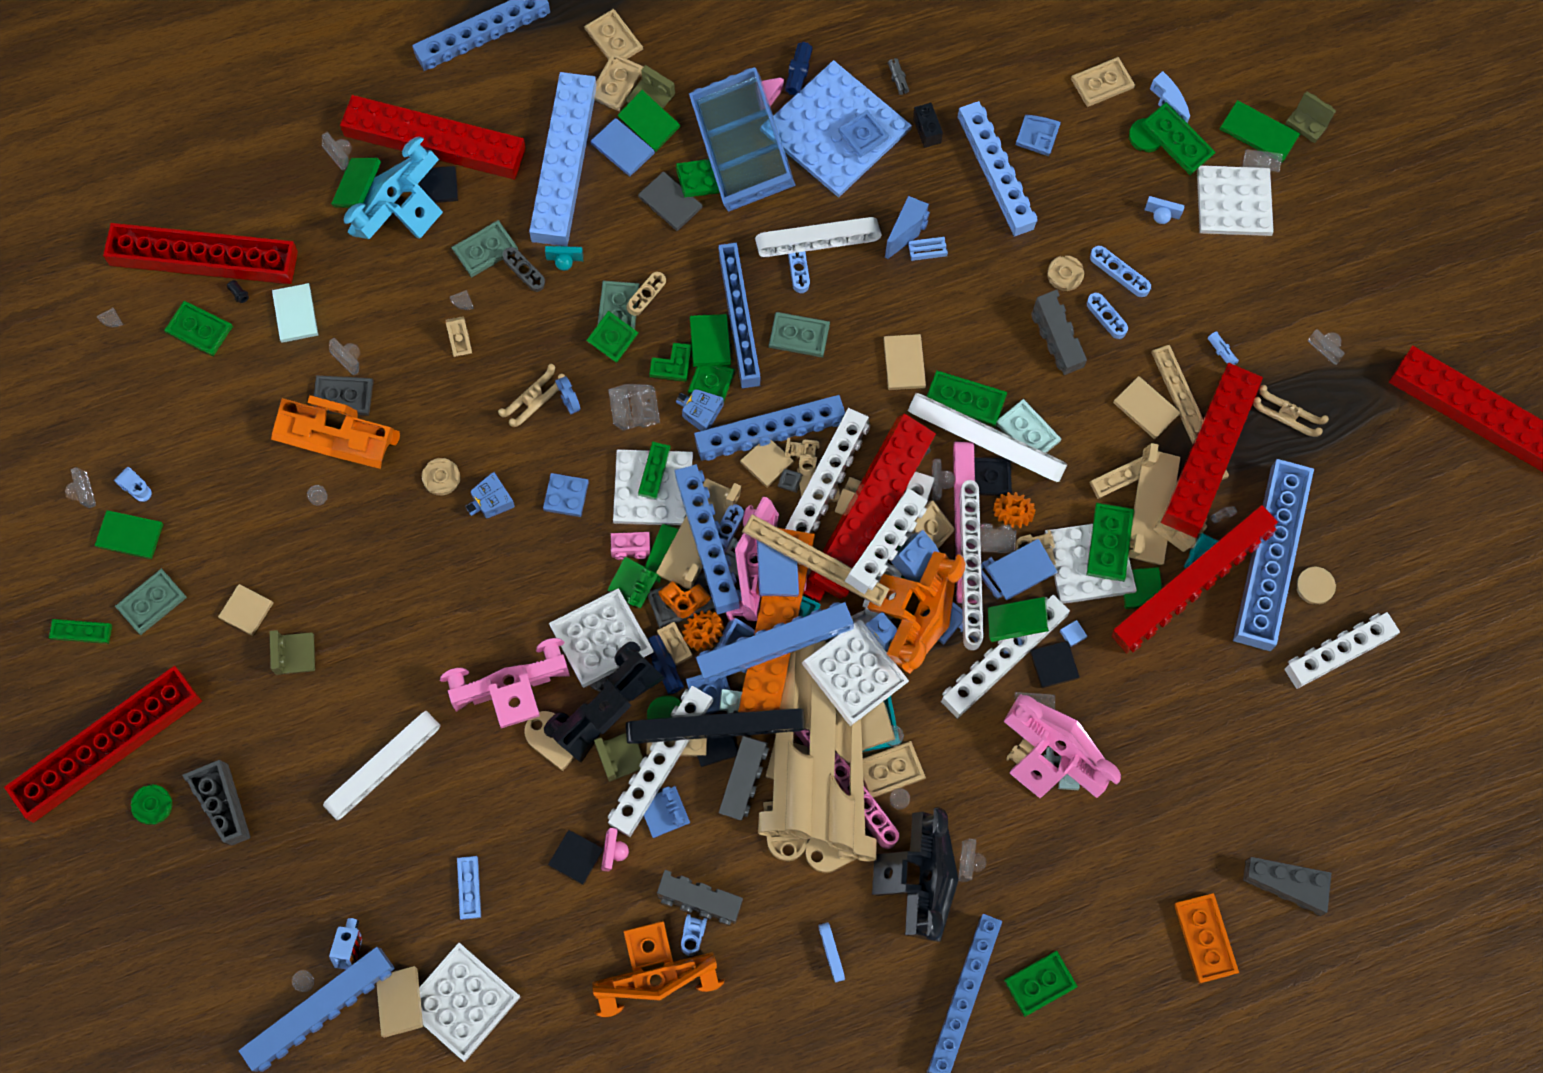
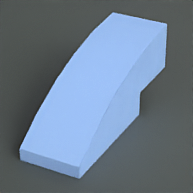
M1162 71L1153 80L1150 90L1160 97L1158 103L1160 107L1167 102L1188 123L1190 113L1184 97L1174 82Z

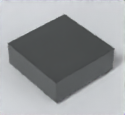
M784 469L778 487L797 493L803 475Z

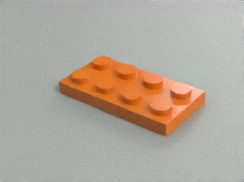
M1214 893L1175 903V910L1198 983L1201 984L1238 974L1239 970Z

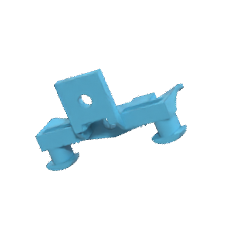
M415 137L407 142L402 150L403 157L409 156L410 158L375 177L364 203L355 204L348 209L344 216V223H351L348 230L350 235L370 239L388 217L394 213L416 238H421L443 213L418 185L439 160L431 150H425L420 143L424 138ZM389 187H392L394 191L391 197L387 194ZM403 192H412L401 207L394 203ZM418 207L421 209L419 217L415 215V210Z

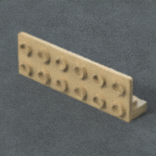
M1151 443L1143 449L1128 557L1163 565L1167 540L1155 532L1153 528L1164 513L1176 486L1180 457L1159 452V445Z
M705 479L703 486L708 488L710 494L708 502L713 504L715 510L713 519L714 521L718 520V523H720L727 508L736 504L740 497L741 486L734 483L732 488H727L714 481ZM696 502L694 505L701 506L702 503ZM686 515L657 570V574L690 590L694 586L703 567ZM701 519L699 522L706 523L708 520ZM706 536L704 539L711 540L712 536Z

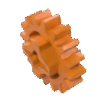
M1007 492V496L1001 494L1000 498H996L993 511H995L994 516L998 517L999 522L1004 521L1005 526L1011 524V528H1014L1015 525L1021 528L1022 524L1028 526V523L1033 521L1035 515L1034 503H1030V498L1024 499L1025 495L1018 496L1017 492L1011 495Z
M702 610L700 615L694 613L693 619H687L689 624H684L686 630L682 631V634L685 636L683 638L691 649L694 647L698 651L700 647L706 650L708 645L711 648L713 647V642L718 643L719 640L717 638L723 636L721 631L725 628L722 625L723 621L716 612L712 614L708 610L705 614Z

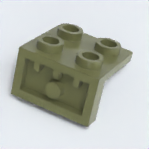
M645 65L641 70L642 80L626 98V102L629 104L643 90L660 107L664 108L675 95V85L672 81Z
M1306 91L1297 109L1285 124L1313 143H1316L1327 129L1336 110L1331 105L1318 99L1314 94Z
M278 630L270 631L271 670L276 675L315 671L314 634L281 635Z
M626 733L604 742L602 738L594 740L609 782L641 769L639 765L643 757L638 744H628Z

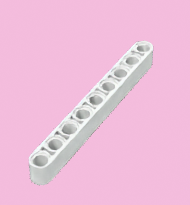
M915 393L908 411L1053 481L1060 482L1067 467L1064 461L922 394Z
M967 480L962 484L959 494L961 556L964 557L966 563L965 571L962 575L963 643L968 650H976L983 640L979 487L975 481ZM965 489H971L974 493L967 494ZM971 507L974 509V512H968L965 508ZM966 525H972L975 530H968ZM972 543L975 548L969 549L966 544ZM967 562L975 563L976 567H969ZM973 580L975 581L976 585L970 586L968 585L967 581ZM972 598L976 600L977 604L971 605L967 600ZM974 617L977 620V623H970L968 621V618ZM975 636L978 642L973 643L968 637Z

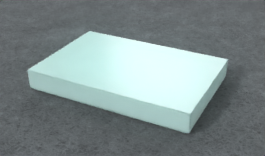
M309 283L272 290L281 343L318 336Z
M1024 399L1000 417L996 424L1003 433L1045 453L1061 441V438Z

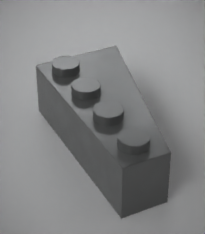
M1054 290L1037 297L1031 316L1034 323H1037L1040 328L1041 337L1046 339L1048 350L1056 359L1057 368L1066 375L1084 368L1087 359L1078 338L1073 337L1072 323L1066 321L1064 304L1060 305L1058 302L1059 292Z
M749 736L742 737L719 810L720 814L741 821L744 817H748L751 808L748 803L750 797L754 798L757 786H754L756 778L760 779L763 767L760 766L762 760H766L769 751L767 742Z
M218 760L182 775L190 785L191 791L198 798L202 809L209 816L210 822L224 843L235 845L251 838L227 763Z
M1250 857L1245 861L1243 881L1278 895V897L1284 900H1289L1299 907L1313 911L1319 916L1326 914L1328 911L1332 873Z
M664 870L657 891L661 904L670 907L675 904L681 906L680 910L691 913L693 910L699 912V916L703 918H717L719 923L730 926L731 923H736L743 898L720 889L712 891V887L703 883H696L694 885L689 878L684 876H677L675 878L670 876V871Z

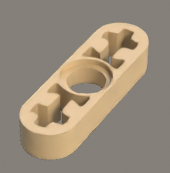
M661 272L652 273L632 296L626 306L627 311L631 315L637 316L641 314L666 283L664 274ZM656 279L660 280L655 287L651 286ZM642 290H648L651 293V297H644ZM638 300H640L641 303L639 304L638 308L634 309L633 305H635L638 302Z

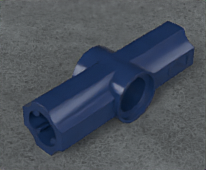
M807 42L798 43L794 59L790 62L789 76L785 86V91L789 95L795 96L800 93L804 78L806 79L813 47Z
M660 635L648 638L647 640L653 649V653L650 654L653 667L665 677L662 682L668 695L679 692L684 686L676 671V665L671 654L667 652Z

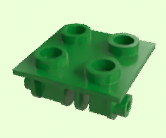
M625 556L607 591L612 592L619 588L627 603L641 609L658 574Z

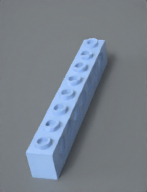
M979 101L960 107L958 119L1013 235L1017 236L1034 230L1037 216L1034 211H1031L1029 199L1022 192V184L1020 181H1017L1015 170L1008 163L1007 153L1003 152L999 137L995 136L993 124L987 119L986 109L981 106Z

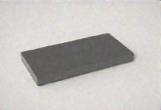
M717 570L715 574L721 575L722 572L721 570ZM699 574L694 586L699 583L711 596L705 574ZM677 585L681 589V591H684V593L686 591H689L688 589L680 585ZM664 587L652 590L648 594L659 629L673 622L676 624L688 618H694V613L700 615L702 610L705 614L708 610H715L711 597L707 604L696 610L689 617L679 618L658 594V591ZM723 587L720 591L728 592V588ZM681 604L678 608L680 610H686L688 606L685 604Z

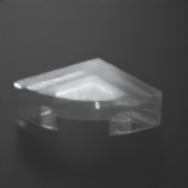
M467 290L450 296L451 302L456 307L464 310L474 309Z
M114 308L97 316L99 321L108 327L123 325Z
M1234 506L1224 507L1210 516V518L1215 523L1220 522L1226 516L1231 517L1235 515L1237 511Z

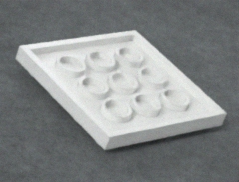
M1200 166L1197 169L1200 233L1272 236L1273 215L1270 168Z
M617 450L613 523L681 526L686 517V511L676 482L675 470L692 466L693 452L670 451L657 500L638 496L649 451Z
M1093 524L1050 530L1055 543V548H1052L1056 561L1054 566L1058 572L1054 575L1058 598L1062 604L1136 593L1137 591L1129 557L1124 582L1086 576Z
M619 588L549 623L555 637L565 642L561 645V648L583 688L614 673L620 667L615 663L614 657L617 651L627 642L633 641L637 643L641 648L639 653L643 657L653 653L650 643Z
M861 619L854 624L853 630L838 635L801 663L849 726L853 725L909 682Z
M460 943L455 946L419 987L423 1025L464 1062L521 998Z

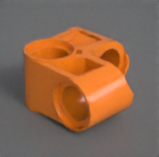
M671 581L658 591L664 603L679 618L689 617L711 599V596L699 583L684 593L674 581ZM681 604L688 606L686 610H680L678 607Z

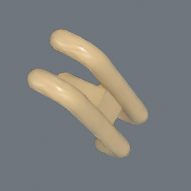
M549 364L545 374L506 409H499V415L507 417L523 403L528 406L519 417L509 420L511 427L521 425L559 390L555 383L544 394L541 391V387L553 376L555 366ZM559 374L558 379L565 377V375Z
M1266 385L1260 386V395L1281 408L1277 412L1263 405L1259 397H1255L1253 405L1258 411L1308 436L1318 437L1322 434L1323 430L1321 428L1311 429L1297 422L1296 419L1300 416L1312 423L1321 425L1328 422V416H1315L1303 410V408L1297 407L1295 404H1291L1289 401L1269 393Z

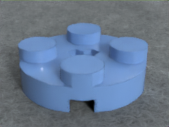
M565 376L555 380L559 391L561 390L562 393L560 395L570 415L580 411L578 399L571 388L572 386L568 378Z

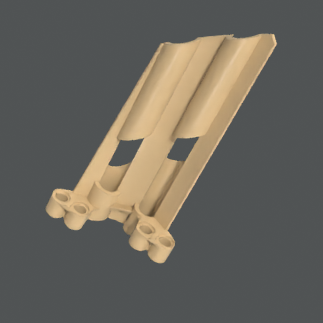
M823 640L791 652L780 710L797 708L804 710L805 729L810 731V754L804 755L793 746V732L776 733L773 810L759 813L758 834L763 836L778 834L782 837L795 836L802 839L814 838L827 842L829 846L837 849L838 859L875 861L877 840L873 837L865 836L861 719L849 726L801 664L805 659L827 644ZM835 752L842 759L850 763L849 796L842 791L834 778Z

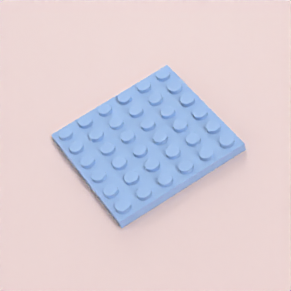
M834 60L773 116L784 151L837 197H840L912 128L910 123ZM868 110L887 132L889 139L860 158L840 135L838 130ZM768 120L761 127L760 131L776 144L777 142Z

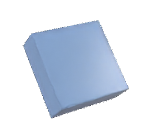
M1077 620L1060 630V633L1068 641L1070 647L1087 638L1086 633Z

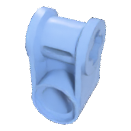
M128 466L114 479L124 491L140 502L149 500L152 495L151 489Z
M687 914L681 941V949L685 955L694 956L698 953L706 928V918L703 920L697 919ZM687 941L696 943V947L693 950L686 949L684 945Z

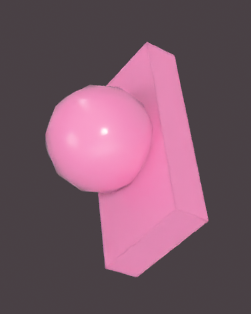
M610 828L606 832L601 866L602 871L609 872L612 869L613 860L623 861L628 857V846L624 842L616 841L618 829Z

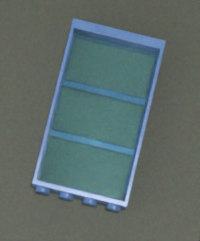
M756 67L748 68L742 73L731 75L727 79L713 82L709 86L698 88L694 92L689 93L721 198L728 212L796 186L761 77Z

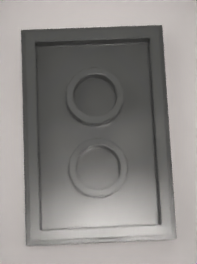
M664 171L638 194L639 199L676 231L702 209V204L694 197L684 198L681 186Z
M316 375L314 396L345 404L357 410L358 415L369 416L373 379ZM327 410L329 414H340Z

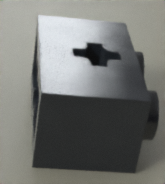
M932 103L914 107L913 120L924 148L941 144L943 131Z

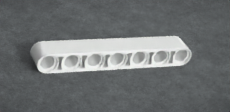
M868 217L763 232L755 237L759 255L761 257H770L874 242L879 240L882 234L877 219Z
M428 711L421 713L324 802L323 806L336 820L344 817L433 736L441 725Z

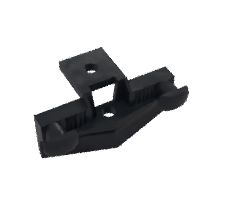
M633 641L627 642L617 651L614 660L620 667L614 674H611V677L602 685L604 689L589 704L584 703L570 717L563 712L556 713L544 726L546 736L554 738L561 747L581 763L594 745V740L601 733L604 734L632 706L629 702L665 679L639 653L641 648Z
M935 807L934 815L926 812L912 813L910 851L876 854L872 895L876 896L908 894L905 935L941 942L959 880L948 829V815L944 809ZM908 862L920 867L919 885L906 884ZM893 870L892 877L889 878V873ZM932 872V877L928 880V875Z

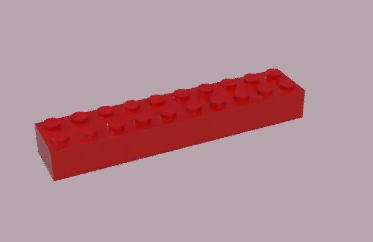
M355 95L351 96L340 124L345 137L400 151L403 150L406 143L411 139L422 137L424 140L420 143L425 150H431L439 161L514 180L526 150L524 138Z
M110 223L103 257L109 266L292 284L298 250L294 241Z
M1412 345L1391 377L1390 384L1543 472V420Z
M1231 363L1227 364L1160 523L1194 538L1198 536L1263 379L1262 376Z
M905 413L897 417L823 549V553L853 569L898 504L936 433ZM813 570L807 580L838 599L845 598L850 591Z
M1261 505L1113 630L1111 637L1126 654L1130 651L1134 653L1142 646L1141 644L1145 638L1149 640L1156 634L1159 626L1164 628L1170 623L1173 618L1172 615L1176 614L1178 616L1186 609L1189 601L1191 603L1195 602L1201 596L1200 594L1203 592V589L1208 591L1215 585L1219 576L1222 579L1230 572L1233 564L1235 566L1239 565L1245 559L1244 557L1247 555V552L1252 554L1259 548L1262 540L1266 542L1277 530L1275 527L1278 521Z
M174 665L4 788L25 819L34 823L203 701L182 672Z

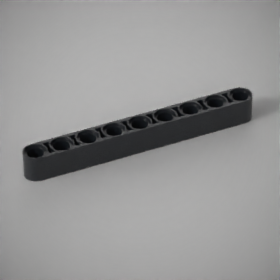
M797 708L626 722V741L628 744L798 732L805 730L804 710Z

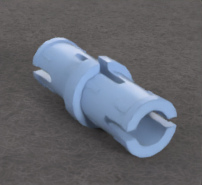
M1217 331L1207 338L1217 350V355H1220L1226 364L1231 363L1235 365L1238 363L1239 360L1229 349V344L1223 341Z

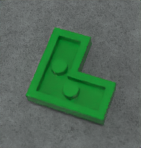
M673 343L671 360L652 357L649 376L651 378L687 382L692 345Z

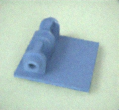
M675 786L663 788L662 792L657 793L644 814L653 838L690 823Z

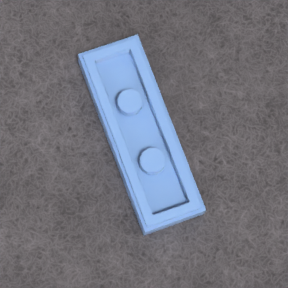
M478 856L457 858L460 919L481 918Z

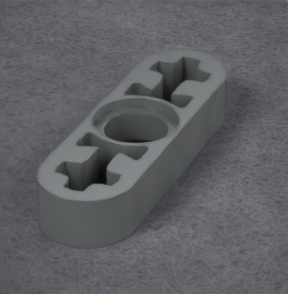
M506 248L503 252L505 264L532 291H541L545 286V279L540 272L516 248ZM508 254H515V260L518 262L516 266H514L515 261L512 258L508 260ZM522 265L528 266V273H520L519 267ZM531 274L536 281L540 280L539 286L537 284L533 285V279L530 277Z

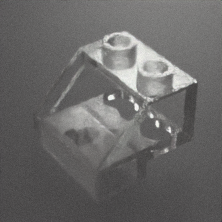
M624 384L608 389L613 423L624 431L637 426L644 428L660 423L655 388L651 385ZM630 405L632 406V414L634 417L631 416Z

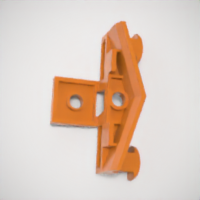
M309 395L307 403L313 406L282 398L271 440L381 469L382 460L388 445L395 446L398 443L400 432L388 426L358 419L357 410L345 404ZM327 410L346 415L341 429L325 426Z
M934 551L920 582L883 574L879 583L890 590L880 607L869 602L867 608L870 611L876 613L883 612L887 616L902 619L886 654L908 674H911L914 669L920 667L926 654L949 628L955 582L959 581L966 566L964 557L960 554H957L956 559L952 560L946 554ZM913 592L920 600L914 616L905 610ZM896 593L895 598L889 600L890 595ZM930 609V613L927 616H923L924 611Z
M664 921L624 930L633 972L593 982V994L598 999L601 1009L596 1011L595 1015L611 1017L620 1013L624 1009V1005L617 1006L615 997L662 1000L699 976L701 985H697L695 988L701 992L714 991L720 988L725 983V980L717 979L715 970L717 963L713 952L673 962ZM647 940L654 943V948L650 952L642 948L643 943ZM664 962L663 967L648 971H643L641 968ZM654 974L660 975L662 978L661 983L656 986L650 983V978Z

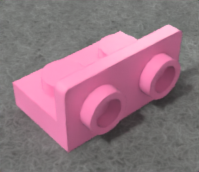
M649 532L611 533L612 558L623 560L626 556L644 559L650 555Z

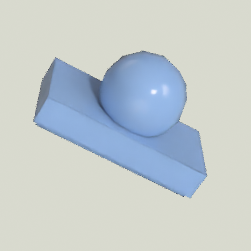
M1149 196L1145 206V211L1153 212L1154 220L1159 224H1166L1171 218L1180 219L1184 210V205Z

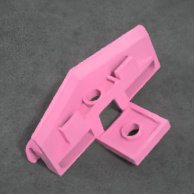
M767 497L761 499L757 509L749 505L744 511V527L751 514L775 527L778 525L779 514L771 500ZM743 533L735 548L742 601H739V609L726 612L729 621L733 620L735 616H744L747 621H757L762 596H759L758 562L751 563L752 558L757 556V540ZM806 578V583H805L804 591H806L807 578Z
M560 638L547 639L536 648L537 652L544 651L546 660L503 668L468 685L465 684L463 676L468 675L469 671L464 668H454L442 674L440 681H448L450 688L448 690L449 697L456 712L472 701L476 705L493 700L500 727H508L540 716L531 685L534 687L550 682V677L570 676L564 655H561L559 646L565 642ZM507 677L514 678V683L508 686L503 681ZM512 698L520 700L518 707L513 708L509 706Z
M1022 694L1018 696L1004 722L1032 744L1034 748L1012 768L1010 774L1039 798L1043 797L1066 774L1071 776L1096 798L1106 790L1110 781L1114 784L1120 782L1121 774L1118 768L1103 757L1077 720L1037 702L1030 696ZM1057 741L1065 742L1066 746H1061ZM1047 746L1062 756L1058 768L1041 755ZM1033 770L1039 771L1042 776L1036 775Z

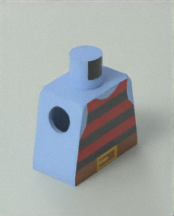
M348 918L345 927L337 928L329 955L335 968L346 970L357 962L362 942V936L359 930H357L359 920Z

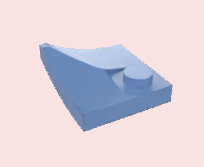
M1025 115L1015 145L1049 156L1061 122L1040 116Z

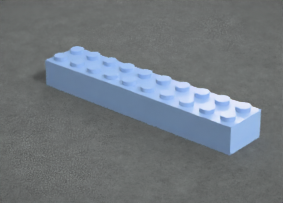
M560 72L530 226L531 242L568 247L594 106V96L596 93L595 76Z
M1276 459L1271 466L1263 506L1278 521L1275 527L1277 530L1266 542L1262 540L1259 548L1252 553L1235 628L1234 642L1267 651H1272L1277 645L1314 472L1313 468Z

